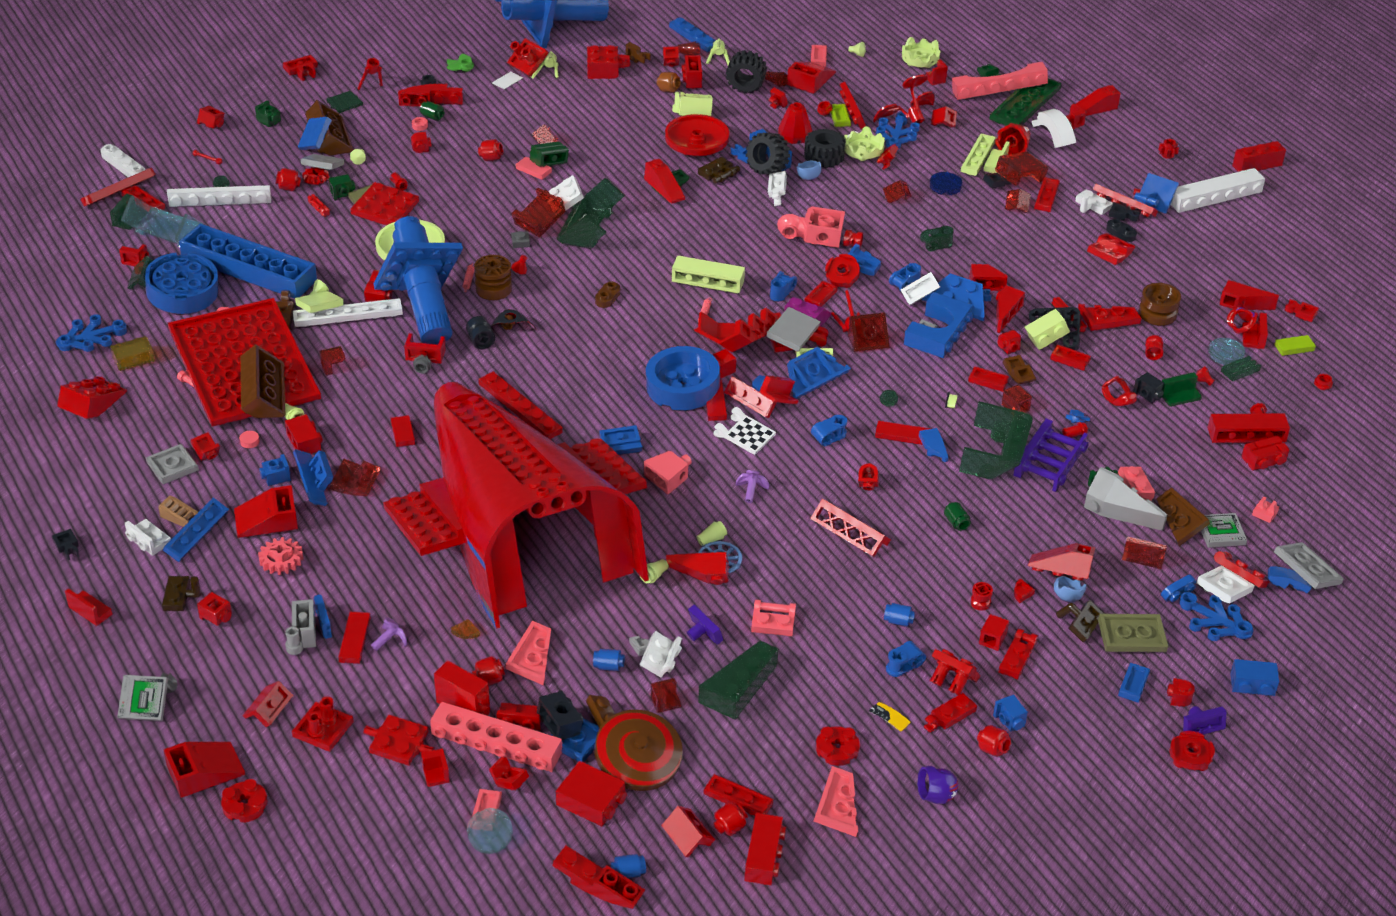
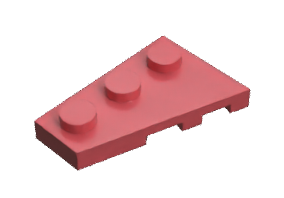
M532 621L506 662L505 669L543 685L551 628Z
M832 766L814 822L856 837L858 825H856L857 813L854 804L853 773Z

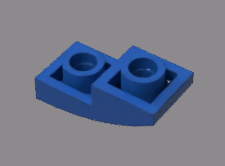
M1276 566L1268 568V579L1275 586H1281L1285 589L1291 584L1293 588L1298 591L1302 590L1306 594L1312 588L1306 580L1292 569Z

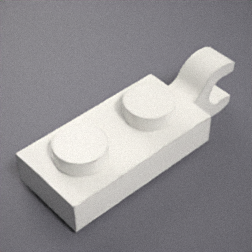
M785 171L769 174L768 195L769 198L772 197L774 199V206L781 205V196L786 194L787 175Z

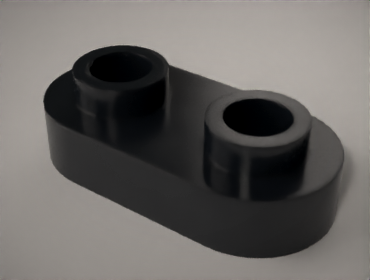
M1116 218L1107 222L1106 230L1110 234L1125 242L1136 240L1137 231L1133 227Z

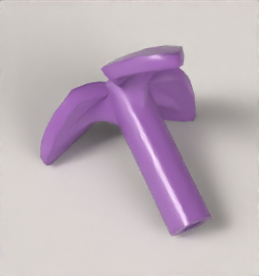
M746 470V473H742L736 480V486L748 483L745 502L747 503L753 502L756 483L767 490L769 489L768 480L764 476L759 475L760 472L756 470Z
M386 617L382 626L386 631L371 644V647L377 651L393 635L400 636L404 647H406L407 640L404 631L399 628V625L393 619Z

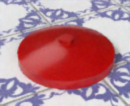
M701 114L684 115L672 120L666 126L665 141L669 147L682 154L691 156L711 155L727 146L729 142V129L724 122L712 116Z

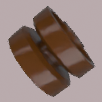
M1165 283L1148 284L1143 288L1138 311L1140 317L1144 321L1157 326L1172 324L1176 320L1181 301L1180 291Z

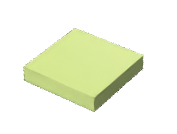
M329 291L295 298L296 305L310 313L343 306V299Z

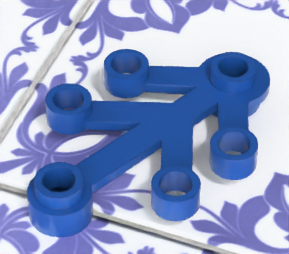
M898 112L895 116V129L888 124L889 120L887 118L879 119L876 135L881 133L882 137L885 138L887 148L896 144L900 149L903 143L917 139V132L920 128L919 123L913 122L909 128L901 130L902 126L908 123L904 113ZM888 131L892 135V137H890L885 132Z
M94 314L90 316V323L84 331L76 335L78 331L84 328L83 321L76 319L72 322V329L67 335H61L56 339V345L62 351H69L74 347L83 349L86 352L94 349L93 343L107 347L112 344V339L110 335L104 334L112 332L116 336H122L127 333L126 323L123 320H115L111 326L94 330L102 323L101 316Z
M1191 592L1182 593L1179 602L1182 609L1186 611L1193 609L1208 617L1206 619L1192 618L1189 624V628L1192 631L1198 632L1202 627L1224 625L1228 628H1210L1207 635L1208 639L1218 641L1221 636L1234 635L1240 639L1252 637L1254 632L1252 624L1242 619L1238 605L1231 604L1228 606L1227 615L1234 619L1232 621L1228 619L1222 605V600L1218 596L1212 595L1209 599V606L1215 609L1216 612L1197 603V596Z

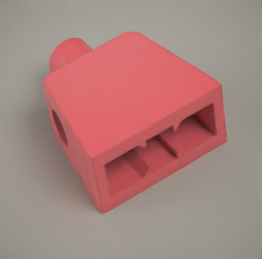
M667 451L644 461V476L666 494H670L687 480L688 466L692 463L691 458L687 454L678 457L672 451Z

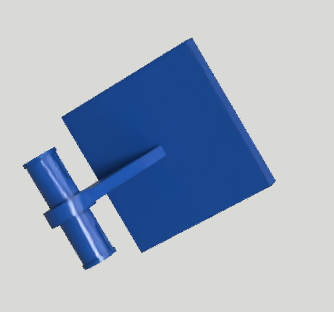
M1148 173L1140 193L1136 192L1134 199L1155 208L1158 212L1166 214L1179 183Z

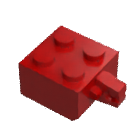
M587 46L588 79H616L618 77V68L630 67V55L618 54V46Z

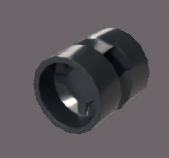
M475 316L467 322L466 330L475 348L483 350L494 344L496 340L495 334L485 317Z

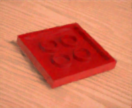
M374 182L350 210L352 215L387 226L400 218L406 217L419 202V196Z

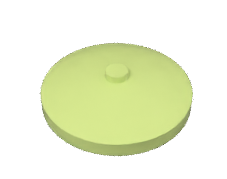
M419 220L420 224L425 227L429 243H445L444 233L438 226L424 220ZM394 223L382 228L375 239L376 251L383 260L386 259L394 243L392 237L395 231Z

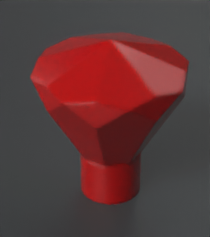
M521 255L520 259L512 264L511 269L517 274H526L527 256Z
M1206 366L1197 370V381L1206 382L1209 386L1215 382L1211 378Z

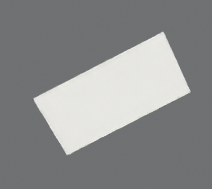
M509 72L492 82V84L505 89L523 77Z

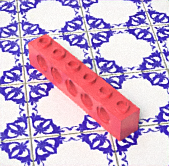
M441 702L430 720L431 734L438 738L451 740L499 757L504 756L540 770L552 772L562 754L561 738Z

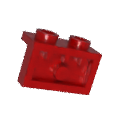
M501 702L500 710L496 714L497 719L538 732L541 730L542 720L540 715L537 714L538 706Z

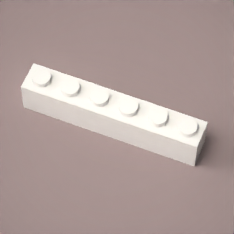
M1255 168L1179 186L1170 205L1180 213L1260 193L1263 190L1265 178Z

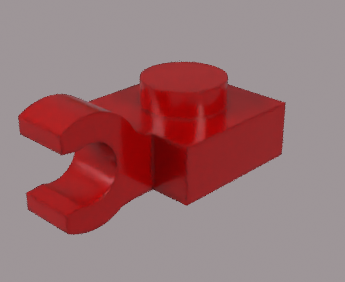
M896 144L884 149L883 153L878 157L877 163H883V170L890 167V161L896 157L895 153L899 149Z

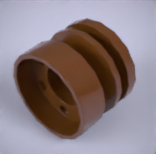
M486 255L477 259L474 264L475 290L477 295L486 300H500L509 296L512 292L511 263L509 259L501 255Z

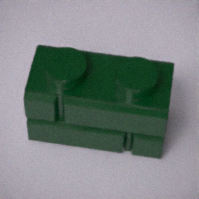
M561 142L532 145L530 160L539 167L565 164L568 161L569 148L565 145L563 146Z

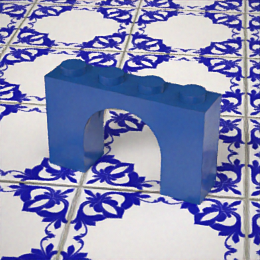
M933 292L926 302L925 316L945 322L949 326L933 328L912 321L905 331L904 345L944 358L947 352H951L954 342L957 343L960 333H964L967 323H971L974 315L972 313V305Z

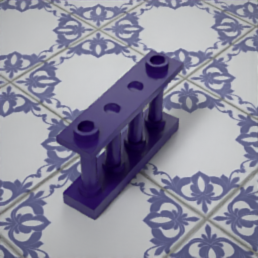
M1046 418L1016 460L1013 476L1021 478L1024 472L1035 473L1053 480L1052 491L1056 492L1060 485H1064L1067 474L1081 453L1086 452L1089 442H1086L1088 434L1084 433L1079 441L1059 434L1052 429L1053 421ZM1047 439H1054L1070 445L1074 449L1071 452L1046 441ZM1044 449L1067 459L1065 462H1061L1040 454L1039 451ZM1037 460L1060 470L1056 474L1035 466L1031 462Z

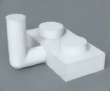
M1087 189L1078 194L1075 200L1081 204L1080 212L1082 213L1091 209L1103 215L1113 205L1112 202Z

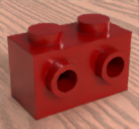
M685 55V64H682L683 82H686V88H702L700 55Z

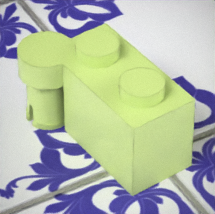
M675 92V102L672 111L682 116L691 114L711 116L712 95L685 94L680 92L679 97V92Z

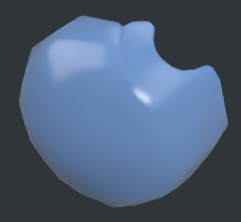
M812 160L798 163V166H796L798 175L805 180L817 178L822 169L820 162Z
M1064 576L1056 578L1054 582V591L1061 600L1070 603L1080 600L1087 587L1086 584L1081 586L1080 580H1072Z

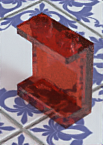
M1029 152L999 156L995 171L1017 186L1021 177L1031 176L1038 182H1043L1049 167Z
M537 188V197L522 212L515 209L511 215L515 225L540 238L566 210L564 201L560 197L550 194L547 190Z

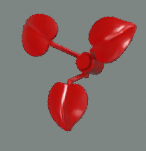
M916 75L904 81L903 88H910L913 98L908 113L896 104L887 105L876 113L873 122L893 115L900 110L906 115L907 119H911L912 123H922L925 119L919 106L934 105L935 96L932 91H928L915 98L913 88L923 84L928 79V75Z

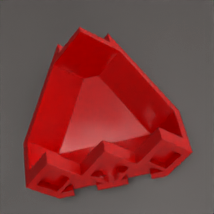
M764 308L760 310V318L754 313L749 315L748 324L741 319L735 323H718L705 313L700 312L699 324L694 331L732 353L765 337L769 329L778 320V316L769 309Z

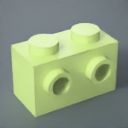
M1056 309L1025 326L1030 340L1038 350L1070 332L1065 319Z

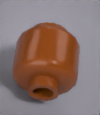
M662 72L657 78L656 83L662 92H675L680 87L681 80L675 72Z

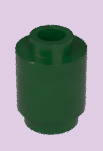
M429 101L423 102L420 106V113L424 117L439 121L444 116V108Z
M959 502L949 503L946 506L944 515L955 529L963 531L970 526V516Z

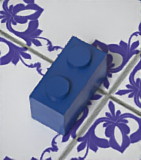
M1234 659L1230 672L1232 692L1275 696L1279 684L1277 663Z

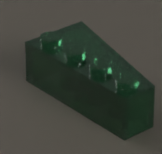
M761 640L699 685L698 703L736 720L777 667L779 648Z

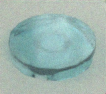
M1218 338L1210 343L1208 353L1217 363L1223 365L1234 363L1235 365L1243 361L1245 348L1236 340Z
M487 808L481 812L478 811L468 822L467 835L469 842L474 849L481 853L492 854L500 852L507 847L512 839V823L507 814L499 809Z

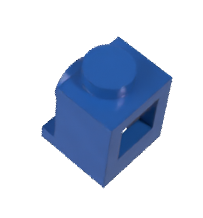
M284 454L280 455V458L262 462V468H259L261 479H265L268 486L291 481L289 465Z
M1014 694L995 701L993 716L995 718L999 717L1001 723L1006 725L1010 732L1020 730L1025 726L1028 712Z

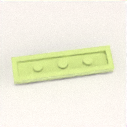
M981 133L963 163L961 172L977 176L995 144L996 137Z

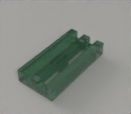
M1247 356L1222 366L1221 372L1233 382L1260 371L1261 365H1256V361H1251L1252 357Z

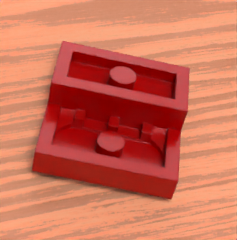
M1105 233L1098 237L1096 243L1088 246L1087 252L1117 265L1133 252L1135 246Z

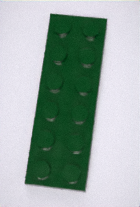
M1048 78V84L1017 89L990 114L989 120L1005 126L1010 123L1023 125L1061 89L1062 83Z

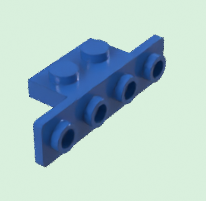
M295 449L293 454L309 502L314 505L326 506L328 502L324 490L331 484L334 477L325 452L318 450L312 458L310 453Z

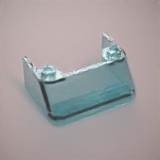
M132 195L121 219L122 222L135 228L136 233L143 236L147 233L176 243L179 248V241L197 225L203 224L188 214L181 217L154 208Z

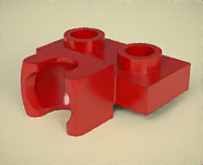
M312 55L283 63L284 70L289 75L297 74L301 81H305L304 77L307 75L312 78L316 77L315 68L318 67V62Z

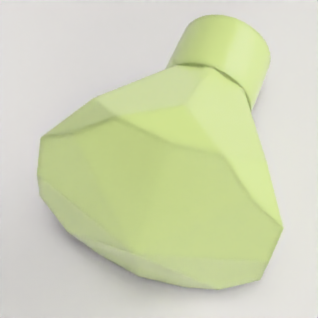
M860 42L855 46H849V52H854L858 56L863 57L866 52L865 43Z
M355 149L350 153V159L354 164H362L365 161L364 150Z
M317 279L315 280L313 291L309 295L329 291V288L324 282Z

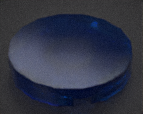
M939 172L930 178V188L937 194L947 193V195H954L961 191L962 179L954 173Z

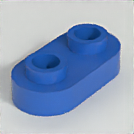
M1189 574L1167 586L1162 591L1161 597L1166 602H1174L1182 593L1192 592L1196 588L1197 580Z

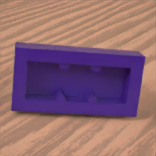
M695 604L691 606L688 611L691 620L696 625L687 631L689 638L695 641L705 633L716 645L722 642L723 637L720 628Z
M1194 706L1189 710V715L1184 716L1183 731L1207 734L1225 729L1227 711L1223 707L1202 711L1198 706Z

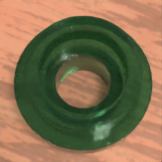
M220 175L214 178L213 187L230 186V181L226 176Z
M885 390L880 395V402L885 406H894L898 403V396L893 390Z

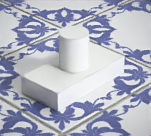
M930 272L901 289V292L909 305H912L939 289L940 286Z

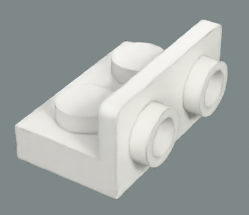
M147 519L136 525H133L130 521L125 522L127 538L137 543L141 550L147 551L152 556L164 549V546L171 540L168 535Z
M655 631L651 636L640 665L659 677H662L666 672L670 673L676 663L674 658L681 651L680 643L682 638L678 636L672 641Z

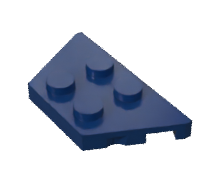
M951 273L938 282L940 288L934 291V293L971 304L972 313H974L973 318L981 321L985 320L983 284ZM932 293L922 298V300L927 302Z
M816 347L790 360L787 364L789 378L795 381L792 388L793 397L798 399L848 373L851 368L848 365L844 367L836 362L835 357L826 354L825 351Z

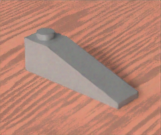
M1100 467L1087 492L1084 508L1100 516L1162 531L1165 527L1167 514L1149 499L1144 500L1137 494L1138 490L1134 487L1129 488L1122 482L1124 479L1118 474Z

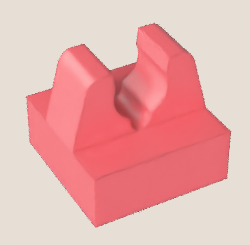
M1264 496L1254 508L1252 515L1271 523L1279 511V506H1277L1276 501L1272 503L1266 501L1267 497Z

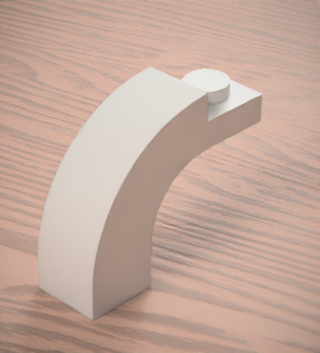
M1050 109L1038 112L1037 120L1032 121L1033 127L1044 125L1048 128L1053 139L1054 148L1076 143L1072 126L1061 111Z

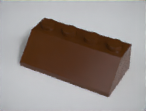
M316 100L305 112L307 122L310 118L328 117L331 119L322 145L317 150L328 156L351 153L354 149L342 115Z
M255 344L241 355V410L254 418L284 417V362Z

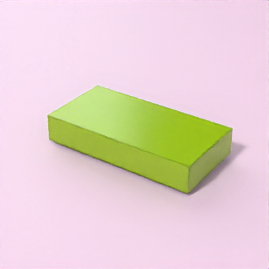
M832 104L833 110L830 113L834 126H850L851 121L846 105Z
M1308 335L1277 339L1274 343L1282 356L1315 351L1316 347Z

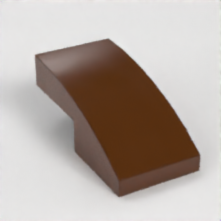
M1021 355L1004 358L1002 363L1015 382L1023 384L1036 381L1030 365H1025Z

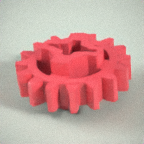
M284 537L280 541L274 538L273 543L267 541L266 547L261 546V552H258L260 566H263L264 571L269 570L270 574H273L275 571L278 575H281L283 571L289 574V570L295 571L296 565L301 566V560L304 559L302 546H299L297 541L292 543L291 538L287 541H284Z

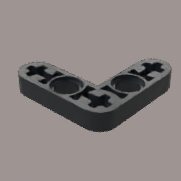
M1036 308L1029 312V322L1032 323L1056 309L1065 319L1068 328L1074 327L1077 329L1063 336V347L1075 351L1079 349L1081 315L1078 308ZM1071 315H1074V321H1071ZM1070 339H1073V345H1070Z

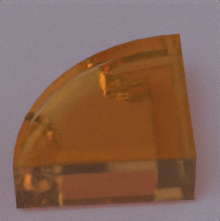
M469 619L451 627V633L462 639H473L480 636V631Z

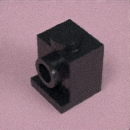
M1147 372L1135 380L1133 392L1153 403L1163 396L1164 382Z

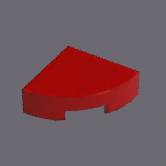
M1020 578L1014 588V597L1021 603L1033 596L1035 589Z

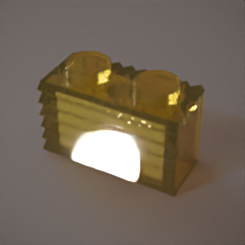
M147 336L110 346L112 358L119 371L155 361L153 349Z

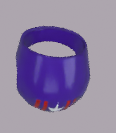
M924 766L919 770L917 785L919 795L923 800L934 804H945L957 795L958 780L951 771L944 768L937 769L933 766ZM927 773L929 777V791H927L925 785Z

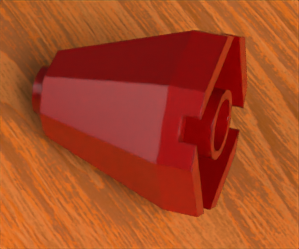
M795 102L788 107L779 125L778 133L791 144H797V141L805 143V137L809 132H812V127L805 106Z
M1010 123L998 130V137L995 143L998 149L1002 151L1006 141L1010 142L1008 156L1016 158L1027 151L1031 132L1026 126Z

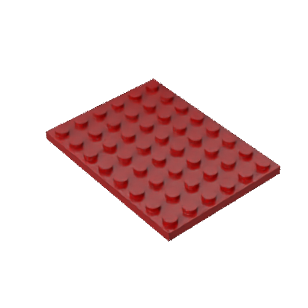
M274 298L168 323V329L212 427L253 417L241 410V355L255 344L284 362L285 403L296 406L321 399V393Z

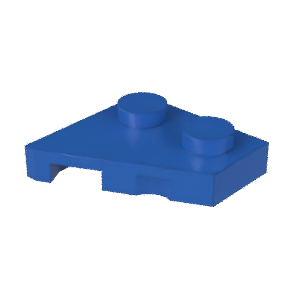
M856 243L848 253V255L855 257L859 264L860 272L866 275L874 276L881 266V261L873 257L868 251H861L860 245Z

